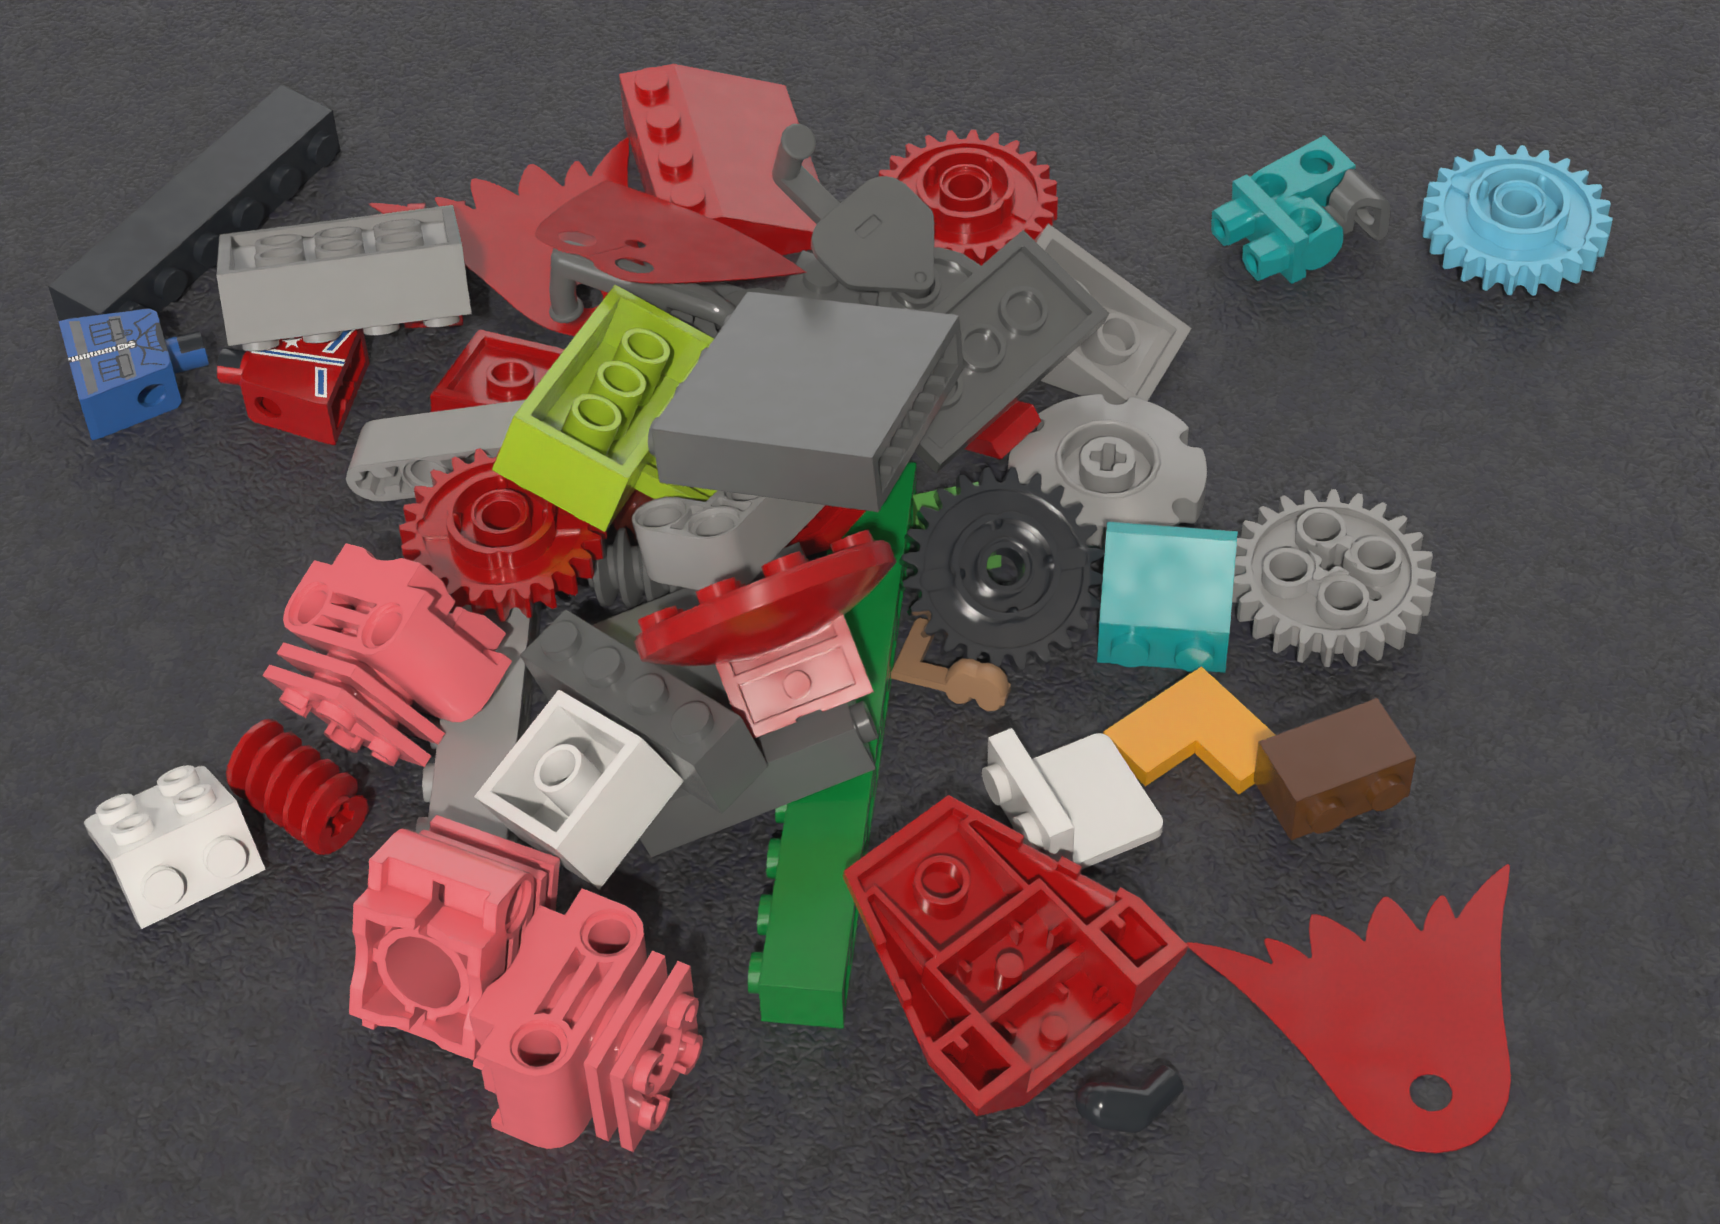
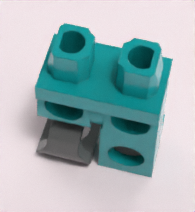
M1324 135L1263 167L1251 177L1246 174L1234 180L1232 184V200L1212 211L1211 231L1223 246H1229L1245 237L1250 241L1243 245L1242 260L1248 272L1257 281L1280 272L1293 284L1306 277V270L1321 268L1337 255L1342 247L1343 234L1346 235L1353 231L1354 221L1373 240L1379 241L1383 239L1388 233L1391 207L1388 200L1355 169L1356 165ZM1328 162L1333 166L1330 171H1328ZM1365 206L1372 207L1374 218L1369 214Z

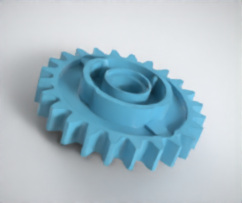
M1501 145L1496 146L1494 156H1487L1481 150L1474 149L1472 162L1457 156L1454 158L1452 170L1440 168L1437 182H1429L1421 221L1424 222L1422 236L1423 238L1431 239L1429 250L1431 254H1444V269L1458 266L1463 268L1461 275L1463 282L1478 276L1483 279V290L1487 291L1495 283H1501L1506 294L1512 295L1516 286L1522 285L1532 296H1536L1539 284H1546L1550 289L1557 292L1560 290L1562 278L1577 284L1580 282L1582 270L1590 272L1595 270L1597 257H1604L1613 218L1609 217L1608 214L1611 203L1608 200L1600 199L1603 188L1601 184L1586 185L1589 174L1587 170L1574 173L1569 172L1570 159L1568 158L1558 163H1551L1548 150L1542 151L1537 157H1531L1523 145L1518 148L1517 153L1514 155L1508 154Z

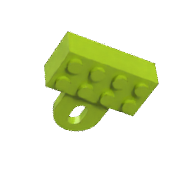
M614 285L514 414L492 471L603 532L607 531L635 489L653 499L679 497L706 502L717 490L659 482L656 458L651 455L648 448V434L653 420L656 417H660L674 397L679 383L686 380L698 363L702 350L706 347L708 348L714 338L623 288Z

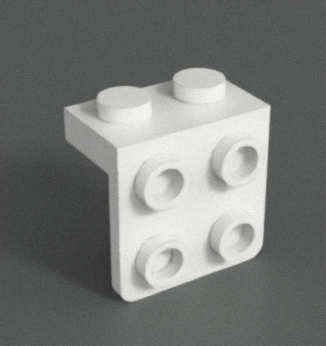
M1012 728L988 737V766L982 769L985 788L991 800L996 805L1001 806L1013 825V830L1024 835L1023 843L1058 862L1063 856L1084 869L1152 841L1161 835L1163 819L1107 735L1096 733L1031 759Z
M191 765L172 769L157 780L158 785L135 796L132 794H121L104 801L96 808V814L84 821L89 836L110 862L133 916L142 929L266 870L237 800L205 766L194 768Z

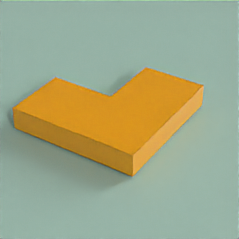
M1202 666L1103 731V734L1112 740L1135 777L1145 787L1195 753L1237 794H1241L1255 784L1254 774L1258 742L1275 736L1265 724Z

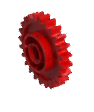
M949 130L944 142H938L932 136L927 135L925 136V148H918L908 143L905 145L906 158L892 155L890 157V170L879 171V177H893L905 183L932 210L934 215V248L940 247L963 253L980 266L987 262L1022 230L1035 240L1048 224L1053 226V221L1057 220L1056 180L1049 179V165H1037V152L1035 151L1019 154L1020 141L1018 140L1010 142L1005 146L1000 145L998 133L992 134L986 141L979 140L976 130H971L966 139H959L952 130Z
M481 448L475 450V460L470 464L465 463L456 456L451 458L452 473L446 474L433 469L430 472L433 487L415 486L416 503L404 505L403 511L406 523L399 525L403 558L421 563L443 581L447 591L456 601L450 613H453L456 607L462 608L465 605H471L472 613L484 615L487 609H495L500 622L506 621L512 608H519L527 618H530L533 614L534 603L541 601L546 606L554 609L557 607L556 592L563 591L574 596L578 594L576 577L592 579L594 576L592 560H600L604 557L602 540L607 539V531L603 532L591 524L576 518L571 513L492 471L497 456L489 458Z

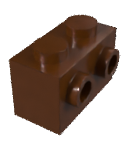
M1378 698L1259 741L1254 782L1290 840H1294L1312 832L1318 834L1329 832L1342 824L1344 820L1373 809L1375 811H1384L1397 805L1410 794L1416 755Z

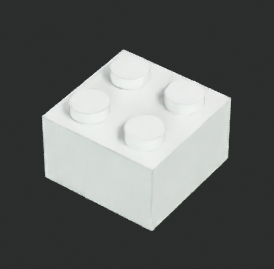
M558 690L474 797L518 838L538 851L560 858V865L600 890L684 780L643 738Z

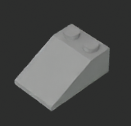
M1048 224L1034 241L1105 308L1109 315L1105 323L1041 381L1080 396L1102 394L1106 402L1115 405L1124 404L1129 397L1148 401L1192 328Z

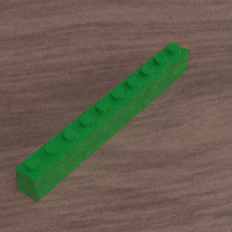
M907 463L880 511H865L841 538L843 539L855 533L869 530L874 541L884 540L889 542L896 559V564L879 584L844 615L874 690V693L858 698L855 701L856 703L865 702L878 734V739L868 742L876 769L775 808L776 823H783L784 826L782 838H770L768 845L767 878L775 879L773 895L761 894L758 907L757 934L766 936L763 952L752 951L748 971V993L759 994L761 1021L844 1029L860 914L843 879V872L869 851L892 685L891 671L895 664L905 592L900 590V585L906 580L908 568L899 564V559L902 555L910 553L911 544L904 537L909 529H913V495L917 494L916 463ZM832 549L817 553V559L833 554Z

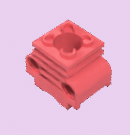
M346 543L332 565L316 560L313 561L289 599L284 611L283 621L285 627L318 653L283 642L277 654L306 676L272 665L268 666L262 676L284 691L279 698V701L284 706L306 718L309 712H312L328 724L323 734L346 750L357 753L362 745L372 750L371 756L390 766H394L399 758L425 767L431 755L402 733L435 744L440 743L445 733L417 711L450 722H463L472 718L488 702L512 660L502 653L495 652L506 632L486 616L472 613L464 608L456 607L452 614L449 613L456 601L447 591L443 581L421 563L403 558L389 561L377 560L365 548Z
M438 815L430 821L429 831L423 829L420 833H416L407 829H399L369 859L368 888L353 904L352 932L355 938L356 956L350 985L349 1014L362 1019V1026L373 1030L378 1025L395 1027L433 1041L444 1050L473 1060V1067L482 1070L485 1065L479 1063L476 1056L481 1045L473 1035L469 1015L486 988L498 980L513 963L521 945L522 932L538 907L541 905L556 911L560 858Z
M583 888L565 915L540 905L522 932L521 945L513 963L498 980L486 988L471 1011L469 1017L473 1035L481 1045L476 1054L477 1061L485 1065L481 1071L486 1090L497 1095L499 1105L498 1110L491 1119L492 1128L531 1145L553 1149L564 1147L574 1142L585 1130L593 1116L596 1137L609 1142L618 1127L621 1147L634 1152L646 1130L655 1131L663 1121L670 1102V1098L666 1096L680 1073L688 1075L692 1071L702 1050L703 1037L698 1034L696 1017L699 1001L698 998L694 997L690 965L677 961L668 976L665 955L652 951L647 959L643 922L637 913L627 906Z

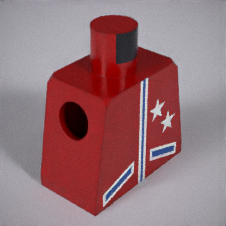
M363 328L339 331L337 339L323 343H306L303 341V336L278 339V346L262 351H245L227 347L222 349L217 362L218 381L241 387L247 415L253 422L325 444L336 445L370 364Z

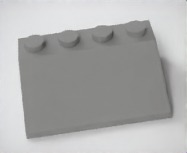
M453 205L221 234L219 237L216 275L228 346L242 344L245 351H262L278 346V339L303 336V341L306 343H323L337 339L339 331L363 328V332L366 335H383L399 330V323L423 320L424 326L443 327L459 322L460 315L471 314L462 242Z

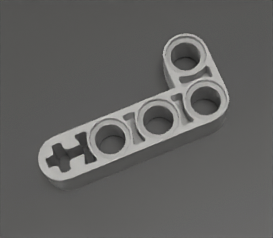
M525 400L369 421L361 429L347 471V484L354 493L372 501L415 498V486L433 487L430 474L433 469L446 474L453 472L451 458L456 456L465 463L470 464L474 462L475 450L481 448L489 458L496 457L514 414Z
M716 491L706 502L679 497L654 499L643 504L635 511L632 516V522L649 578L662 584L700 590L735 577L736 581L740 580L741 584L745 583L747 585L762 571L761 566L771 562L825 505Z

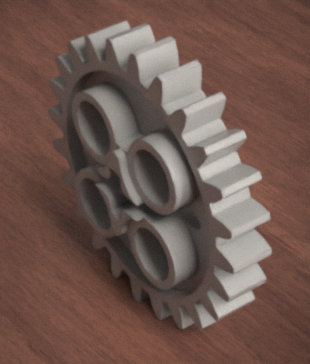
M1331 489L1326 502H1318L1310 490H1305L1303 504L1298 506L1284 495L1280 497L1279 513L1262 506L1259 508L1258 523L1247 520L1243 522L1241 538H1237L1232 602L1238 603L1237 619L1239 622L1254 620L1252 637L1255 639L1272 633L1274 635L1273 652L1275 653L1283 651L1290 644L1298 647L1297 662L1303 663L1312 651L1320 653L1324 667H1330L1334 654L1342 653L1352 667L1357 666L1358 654L1362 650H1365L1377 661L1381 660L1385 642L1400 650L1404 647L1406 632L1418 634L1422 616H1428L1430 612L1436 572L1430 571L1433 559L1432 552L1421 551L1422 533L1405 534L1408 518L1404 515L1387 521L1385 519L1387 504L1384 502L1376 505L1370 511L1362 508L1363 494L1357 493L1349 504L1340 502L1336 489Z

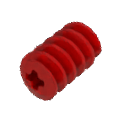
M273 718L260 721L242 736L233 750L227 765L226 777L230 790L243 800H248L249 805L259 812L266 813L268 819L278 826L284 827L288 834L298 841H303L304 845L317 855H329L343 847L361 827L369 811L368 800L363 795H356L358 791L356 778L347 772L339 773L338 765L330 759L321 760L320 752L310 745L302 746L301 738L292 732H284L283 725Z

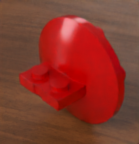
M864 530L830 544L833 554L809 561V559L805 558V555L798 551L768 562L761 566L765 578L749 585L741 584L740 580L736 581L735 577L702 588L695 592L700 603L698 606L684 611L683 608L677 609L675 605L637 620L642 631L636 636L634 641L642 662L664 665H716L735 714L742 718L753 739L797 723L798 718L818 710L825 712L874 693L844 615L863 600L896 564L889 542L884 540L874 541L869 530Z

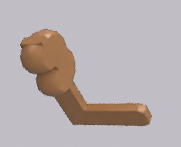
M924 618L915 620L891 671V679L944 691L947 697L956 704H965L972 699H976V703L986 711H996L1005 705L1011 691V684L1008 683L1007 676L1000 667L991 663H980L974 659H960L950 668L924 663V657L935 634L923 638L921 633L929 620Z

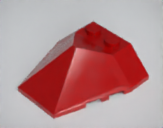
M947 795L845 869L843 879L928 1065L976 1116L1024 1106L1125 1027L1186 954L1188 945L1141 898L1121 887L1117 893L1080 874L1082 866L1063 856L1059 862L1023 843L1024 835Z

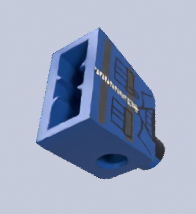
M152 309L59 321L78 398L91 440L100 439L178 408L182 400L175 374L209 365L200 330L164 339L157 312Z

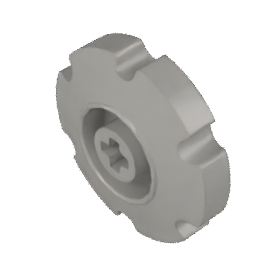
M1102 394L1085 395L1064 400L1040 412L1038 415L1041 422L1037 426V431L1029 433L1010 451L1008 470L1011 467H1016L1020 484L1027 485L1033 476L1039 473L1042 476L1041 491L1043 493L1049 494L1060 485L1065 487L1060 502L1062 507L1068 508L1082 503L1084 507L1076 518L1077 525H1096L1097 531L1086 540L1088 548H1097L1105 551L1107 522L1179 527V523H1195L1204 505L1207 464L1203 449L1187 446L1189 427L1181 419L1168 410L1143 399L1129 397L1127 402L1120 405L1106 402Z

